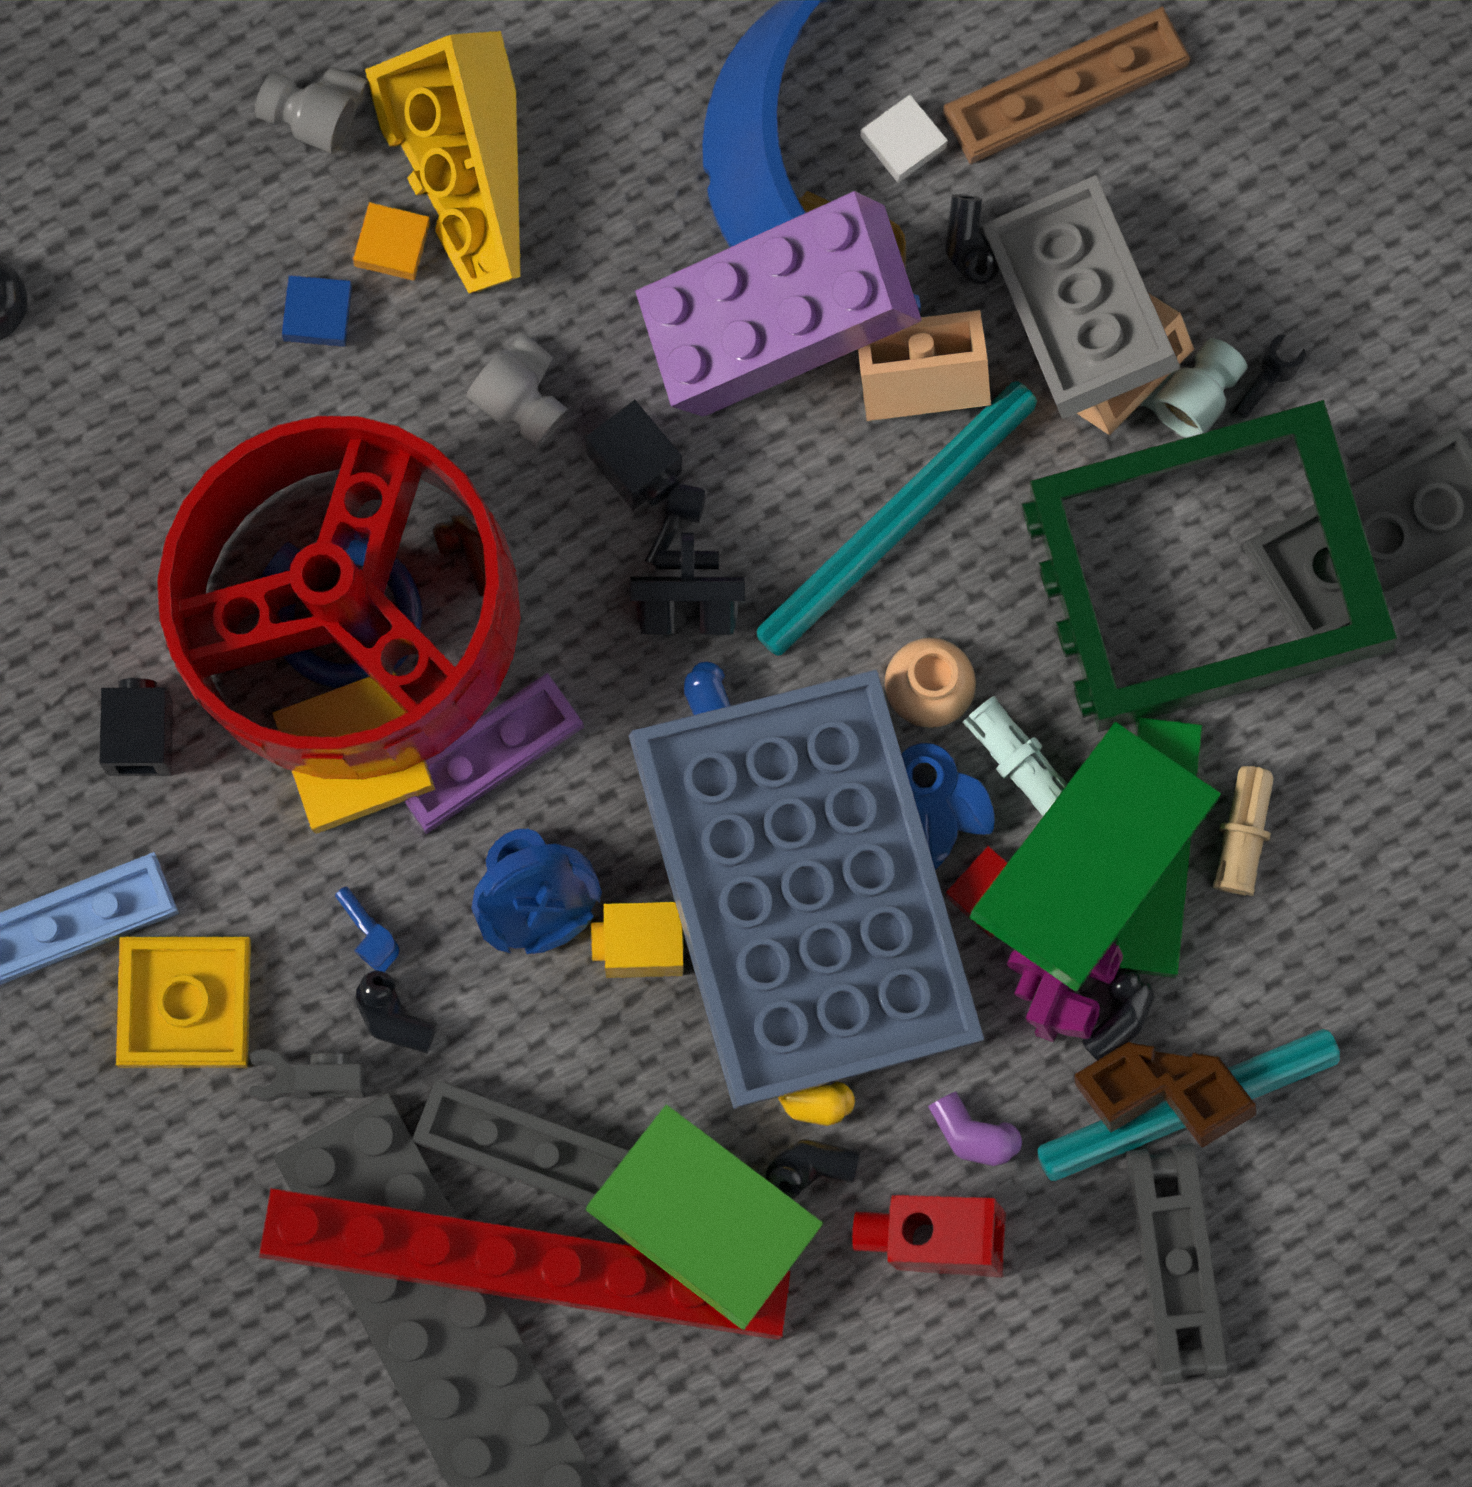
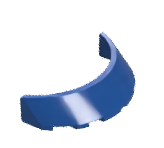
M780 0L766 11L741 37L728 56L713 87L704 123L703 170L710 179L707 194L715 220L729 247L735 246L806 213L795 195L782 159L777 124L778 95L787 58L792 46L797 43L803 25L819 3L829 0ZM913 294L920 313V298L918 295Z

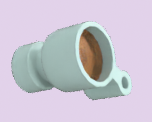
M1216 338L1207 339L1194 356V368H1182L1172 372L1140 406L1153 410L1161 422L1182 437L1187 438L1208 432L1224 411L1226 398L1223 390L1234 387L1248 368L1244 357L1235 348Z

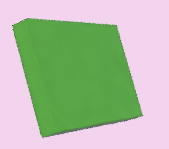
M667 1104L586 1207L587 1212L742 1330L746 1328L823 1225L822 1221Z

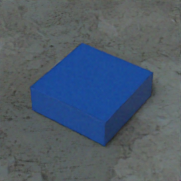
M289 275L282 328L283 341L346 347L352 295L351 281Z

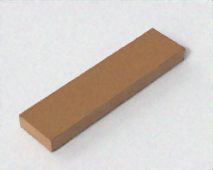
M1161 7L944 105L943 114L969 164H972L1188 66L1191 58L1164 8Z

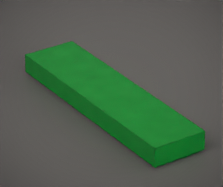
M1139 717L1136 722L1135 735L1197 777L1202 725ZM1191 838L1114 941V944L1119 946L1123 954L1118 971L1126 972L1129 970L1137 974L1170 978L1177 977Z

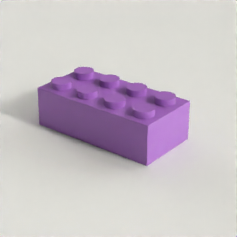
M855 191L635 291L671 407L702 417L922 321L885 206Z

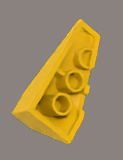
M501 31L450 34L365 69L380 129L389 146L394 147L401 144L414 171L407 177V180L415 195L427 193L437 211L439 218L436 223L435 232L468 293L480 292L520 278L516 89Z

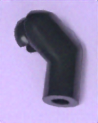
M376 970L365 974L356 989L355 997L356 1005L369 1034L378 1040L428 1054L437 1023L405 1014L395 990L396 984L394 979L388 973Z

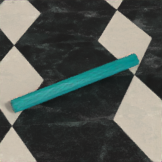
M1011 382L991 402L990 406L985 407L758 627L756 636L762 645L774 655H782L1035 410L1037 399L1034 394L1021 382Z

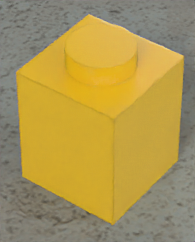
M675 902L604 904V922H591L592 961H605L606 978L683 976L682 924Z

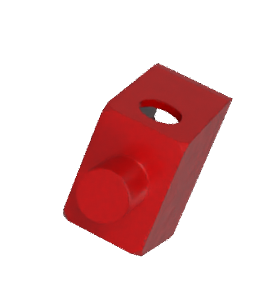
M893 1195L890 1201V1213L855 1212L852 1232L853 1250L887 1253L888 1263L900 1271L1003 1278L1006 1212L995 1198ZM933 1225V1235L927 1243L923 1245L913 1244V1235L919 1226Z

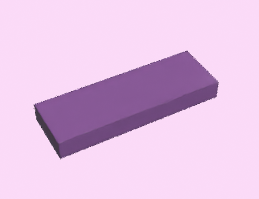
M546 673L479 718L471 729L440 754L425 760L436 790L408 798L404 803L424 832L428 834L583 729L584 724L552 678Z

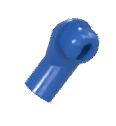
M705 661L698 663L685 678L684 695L693 715L733 706L730 704L722 684L725 674L713 662Z

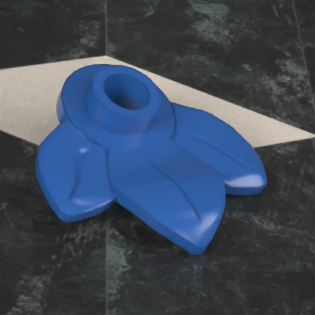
M919 743L907 748L901 755L936 870L950 854L957 839L958 830L972 834H991L994 830L995 815L989 793L982 782L974 777L957 772L954 759L944 748L932 743ZM919 763H929L936 769L937 779L932 786L921 787L914 781L913 771Z

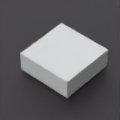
M911 95L905 97L861 129L860 136L897 183L945 150L948 142Z

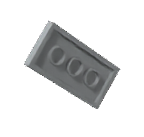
M1096 175L982 224L1062 419L1181 369Z

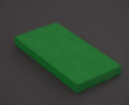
M1114 722L972 909L969 918L1077 992L1210 813L1221 793L1117 722Z

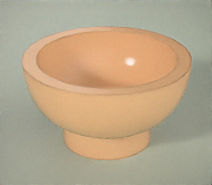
M922 638L906 644L893 656L885 674V691L892 708L906 721L927 728L945 726L960 718L971 705L976 689L975 672L969 658L956 645L939 638Z

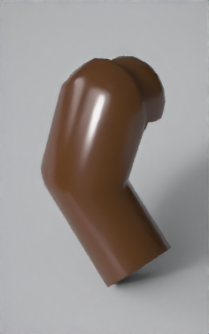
M451 515V521L437 523L432 529L438 550L441 554L447 556L460 550L463 551L479 597L484 596L486 586L484 546L477 525L464 515Z

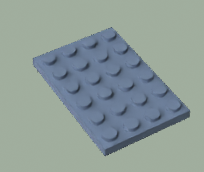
M877 670L631 731L629 734L630 743L733 1109L977 1044L984 1040Z

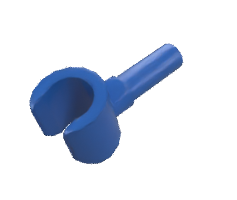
M349 887L341 888L335 894V897L358 929L366 935L354 952L374 970L385 972L398 957L400 952L399 945L388 930L377 924L367 914Z

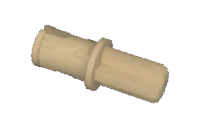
M1242 766L1238 771L1229 822L1220 824L1219 831L1224 833L1220 862L1213 884L1214 889L1244 896L1254 895L1257 868L1263 842L1269 841L1271 833L1264 830L1274 780L1269 770L1255 766Z

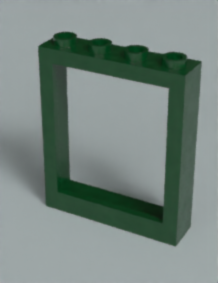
M1324 400L1030 481L1031 501L1021 503L1023 516L1030 539L1033 540L1040 537L1043 539L1048 560L1038 562L1042 582L1048 599L1057 596L1060 598L1066 619L1055 622L1059 641L1065 658L1077 656L1083 679L1073 681L1075 696L1082 718L1094 715L1098 732L1109 730L1114 722L1121 726L1137 722L1139 717L1154 718L1393 651L1397 635ZM1294 437L1351 625L1117 689L1062 501Z

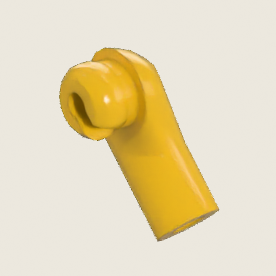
M834 1082L831 1086L822 1085L778 1097L784 1110L791 1118L796 1121L823 1126L840 1123L844 1116L853 1111L855 1106V1097L852 1090L842 1082Z

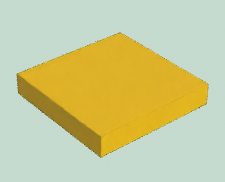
M370 676L273 712L278 731L295 736L338 737L374 729L405 714ZM422 761L404 771L364 780L322 779L292 771L311 830L315 834L404 802L408 798L436 790L426 761Z
M120 937L116 1066L118 1068H248L251 939L249 937Z

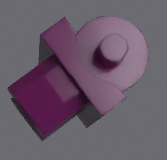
M1114 943L1111 945L1088 977L1108 984L1112 982L1123 958L1118 945ZM1012 951L1007 966L1022 975L1014 995L1023 1000L1032 1001L1025 1019L1036 1027L1035 1035L1051 1042L1055 1041L1058 1033L1089 1039L1099 1016L1100 1006L1097 1001L1075 994L1074 990L1018 951Z

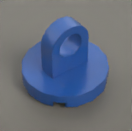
M516 829L496 840L488 851L486 858L487 872L474 890L471 908L483 939L497 950L511 953L509 947L524 948L527 954L543 953L566 944L587 927L594 917L591 909L595 905L596 900L600 904L602 891L590 860L578 850L558 844H546L538 832L531 829Z

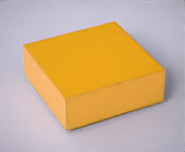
M369 202L353 257L354 266L415 281L430 227L429 217Z

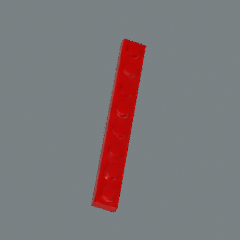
M272 1188L270 1189L259 1258L775 1340H779L783 1336L791 1275L790 1271L785 1274L746 1328L742 1330L633 1246Z

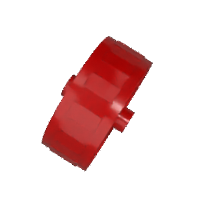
M315 416L284 423L237 445L205 472L182 502L165 538L157 578L159 620L169 653L176 669L196 701L245 748L287 770L322 779L364 780L404 771L440 754L471 729L498 694L514 658L520 624L518 579L515 573L517 571L505 535L470 478L441 451L427 441L399 426L360 416ZM340 469L316 543L304 547L296 554L290 565V571L206 593L208 579L224 544L248 514L274 493L308 476ZM420 479L449 494L475 518L484 546L486 586L480 619L464 656L456 666L384 595ZM382 500V505L373 516L357 518L358 511L366 502ZM353 540H359L368 545L362 570L358 569L351 557L346 553L350 542ZM300 601L312 613V617L281 622L278 616L281 608ZM250 614H260L259 621L252 631L246 634H236L238 624L244 617ZM335 642L395 701L405 714L374 729L343 736H295L261 727L229 709L215 687L211 675ZM406 655H419L418 664L412 672L403 676L393 675L394 666L399 659Z

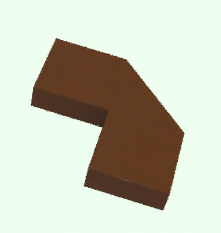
M1128 1042L1074 1074L1076 1087L1111 1133L1165 1100L1201 1148L1256 1116V1104L1223 1061L1217 1056L1193 1053L1191 1057L1155 1051L1154 1046Z

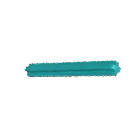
M1320 1029L1228 1067V1069L1250 1098L1255 1099L1337 1065L1340 1061V1051L1331 1032L1327 1029ZM1165 1100L1112 1133L1100 1120L1044 1143L1037 1149L1038 1159L1050 1181H1057L1185 1128V1125Z

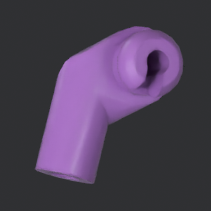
M957 1091L946 1095L928 1107L953 1153L962 1160L997 1166L1008 1163L1011 1157L1017 1155L1021 1150L1022 1137L1015 1126L1006 1122L998 1126L973 1121Z

